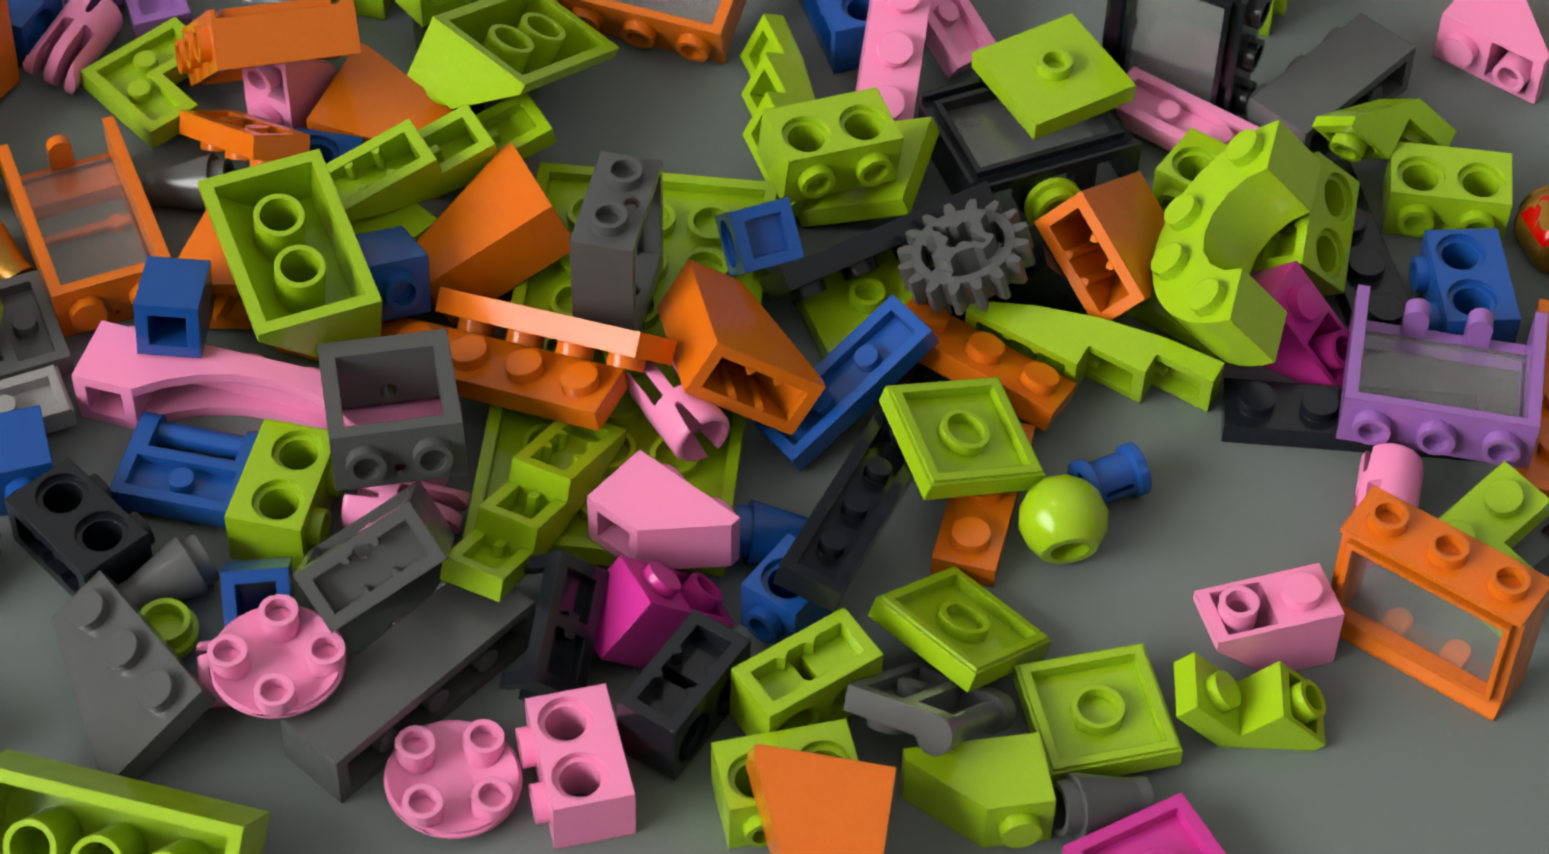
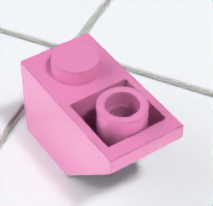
M1454 0L1442 13L1433 56L1527 102L1535 104L1538 101L1549 64V52L1527 0Z
M322 59L242 69L247 113L292 129L293 127L307 129L306 119L336 76L335 66Z
M641 450L635 453L587 496L588 538L617 558L621 555L647 563L658 561L673 570L732 566L740 558V517L735 514L734 510L722 499L710 497L687 482L683 475L673 466L665 463L661 464Z
M1320 563L1194 591L1193 601L1217 652L1259 671L1278 661L1283 662L1294 671L1334 662L1345 614Z

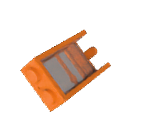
M114 115L102 118L108 149L107 153L75 161L68 137L65 135H55L46 142L50 168L20 176L8 143L0 145V169L4 187L11 201L35 269H39L64 338L96 330L101 320L118 323L133 319V304L147 256L171 258Z

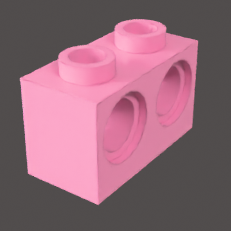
M606 683L525 698L527 726L515 728L517 748L522 768L535 767L538 782L529 784L533 816L536 825L549 824L554 849L636 834L635 791ZM571 738L573 740L563 741L560 739ZM582 793H583V794H589L588 796H585V797H575V796H572V795H575V794H582Z

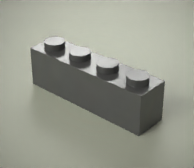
M442 581L430 597L411 612H404L398 615L390 623L385 633L364 650L353 652L347 656V666L343 679L328 699L305 713L280 718L285 756L339 802L343 803L385 768L389 755L395 747V738L401 730L412 725L424 726L429 723L442 721L528 650L536 612L535 601L516 586L500 602Z

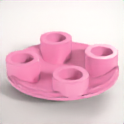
M284 594L268 596L262 600L257 609L246 612L234 619L209 643L207 649L210 679L218 695L228 705L242 713L267 719L292 717L319 706L337 689L343 679L347 666L346 645L339 630L337 629L331 633L318 612L299 606L293 597Z
M478 719L473 722L444 720L424 726H408L401 730L395 738V747L389 755L384 771L386 797L397 816L413 829L442 839L470 838L495 828L513 811L522 790L523 778L519 759L513 748L505 740L503 729L496 722L489 719Z

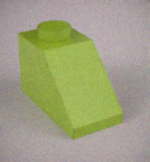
M1039 732L961 741L956 749L939 756L929 755L920 747L903 748L900 791L902 799L982 848L1003 845L1011 848H1022L1030 846L1037 841L1051 840L1056 797Z

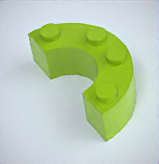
M1280 119L1256 130L1246 129L1236 134L1228 143L1227 148L1196 176L1183 194L1177 196L1169 203L1164 212L1165 224L1159 235L1154 257L1151 261L1155 294L1165 310L1217 358L1238 366H1263L1276 362L1287 311L1250 276V272L1258 254L1277 232L1291 221L1312 211L1323 164Z

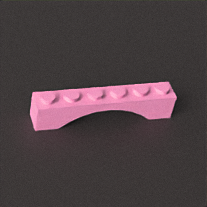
M101 320L71 375L80 417L131 429L136 428L141 415L146 411L165 415L167 422L201 416H247L328 430L319 368L298 366L268 359L255 353H242L207 344L204 345L201 358L137 354L135 326H125ZM440 397L342 409L344 427L442 415ZM397 464L393 469L404 470L407 465ZM449 477L422 481L446 486Z

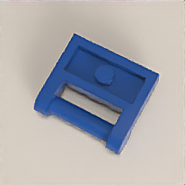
M145 411L138 421L110 485L115 502L125 510L226 528L225 513L259 432L249 430L243 436L167 422V418L163 414Z

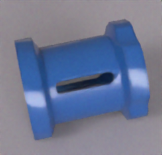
M1132 441L1117 446L1115 453L1090 462L1084 459L1074 460L1070 462L1067 469L1068 475L1086 479L1099 490L1105 504L1128 495H1132L1135 498L1150 493L1152 488L1151 473L1145 457L1139 447Z

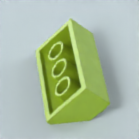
M11 749L0 752V854H263L270 811Z

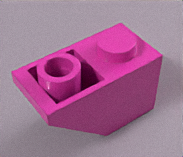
M1294 261L1250 274L1287 311L1276 362L1261 367L1302 384L1342 387L1349 331L1299 263Z
M620 555L607 570L609 575L594 649L602 660L644 669L694 609L729 628H732L735 622L721 603L723 599L721 590L707 576L699 572L688 574L673 570L658 561L647 563Z

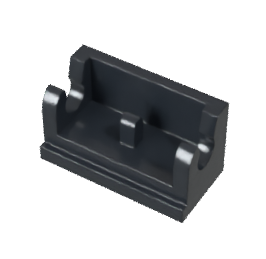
M563 550L552 551V554L530 556L526 560L524 573L544 574L524 669L522 671L504 672L499 686L503 690L520 689L519 699L524 702L525 698L586 687L609 572Z

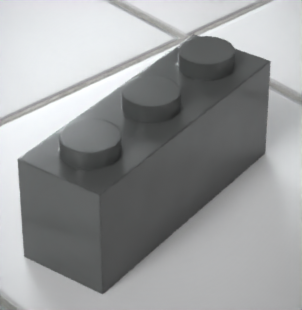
M1360 13L1342 28H1333L1326 35L1322 43L1306 56L1299 55L1293 59L1285 72L1271 83L1258 86L1250 95L1245 106V112L1248 114L1247 121L1262 127L1280 119L1312 153L1320 152L1325 155L1330 151V142L1312 127L1315 118L1319 115L1377 99H1395L1408 87L1416 47L1363 13Z

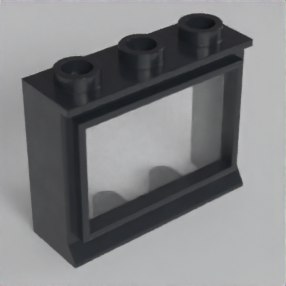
M1107 0L1102 47L1126 74L1135 66L1234 115H1237V113L1246 115V103L1252 92L1257 88V82L1250 80L1251 73L1255 71L1260 61L1265 44L1264 39L1257 37L1258 30L1262 28L1267 19L1272 0Z
M980 77L920 93L918 118L932 116L940 131L931 160L952 195L987 181L992 194L1012 188V198L1019 210L1024 212V204L1028 194L1043 179L1066 173V179L1073 181L1080 191L1095 186L1097 165L1109 161L1119 178L1139 170L1142 142L1133 138L1115 108L1034 141Z

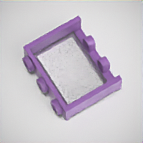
M1358 284L1349 324L1336 438L1361 442L1367 445L1396 443L1409 447L1414 451L1425 452L1430 455H1444L1488 462L1494 465H1500L1506 461L1513 467L1528 469L1541 424L1548 313L1535 312L1527 344H1516L1491 340L1494 314L1486 308H1475L1470 311L1464 335L1428 330L1431 305L1422 298H1413L1407 301L1401 326L1368 321L1367 314L1371 286Z

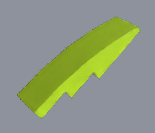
M764 13L740 54V58L751 77L741 96L752 116L742 135L765 181L772 182L757 153L762 112L765 109L815 100V96L802 55L784 16ZM807 199L791 202L794 218L797 217Z
M526 92L521 95L507 97L477 115L474 114L466 103L419 130L415 128L408 118L326 163L348 219L351 222L402 209L464 187L479 174L501 148L511 142L524 160L557 143L553 128Z
M989 302V308L984 311L976 303L969 304L966 309L965 323L980 331L997 336L1004 344L1035 361L1052 366L1059 374L1077 383L1076 389L1083 378L1087 377L1141 403L1149 388L1153 385L1208 412L1219 394L1225 362L1166 337L1100 317L1037 305Z
M558 420L553 422L512 457L508 481L478 506L475 529L450 550L448 558L442 562L440 579L500 602L527 575L524 573L527 558L535 555H544L569 525L625 442L627 430L605 422L600 431Z

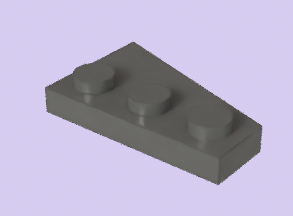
M99 570L52 617L99 771L138 779L217 701L114 580Z

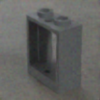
M600 151L570 238L572 316L642 332L664 264L663 161Z
M447 328L317 344L335 491L468 475L464 426ZM440 397L442 415L344 427L342 409ZM397 464L407 465L404 470L393 469Z
M416 481L309 550L293 577L330 632L333 633L446 560L453 544L455 533L422 483Z

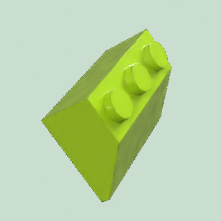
M478 0L432 17L407 76L423 87L430 99L455 109L466 103L470 106L524 94L615 58L620 47L556 0Z
M320 148L198 180L199 192L259 343L319 358L317 344L381 337L382 299Z

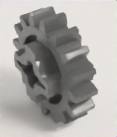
M969 199L965 209L956 211L955 207L949 203L944 205V216L938 219L932 215L925 214L922 217L925 228L923 230H907L905 235L909 245L899 247L897 250L901 263L898 265V269L906 291H911L914 303L917 305L929 301L932 312L937 314L947 304L953 305L956 315H963L967 305L976 303L982 311L989 308L988 298L996 295L1005 300L1009 299L1011 293L1008 285L1010 283L1025 284L1028 280L1025 268L1035 265V257L1032 251L1034 244L1027 222H1021L1018 210L1015 208L1003 213L1000 202L996 200L988 204L985 209H979L976 199ZM998 243H1002L1003 247L998 246ZM929 266H933L935 269L931 271Z

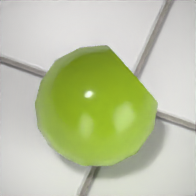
M1068 474L1047 476L1030 487L1019 506L1018 529L1028 548L1041 560L1052 564L1073 563L1092 556L1098 550L1108 532L1109 510L1099 490L1088 480Z

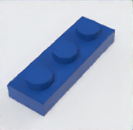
M892 294L814 367V370L823 379L826 388L792 436L757 421L754 425L790 463L802 472L880 398L885 386L894 385L939 343V340L922 320Z

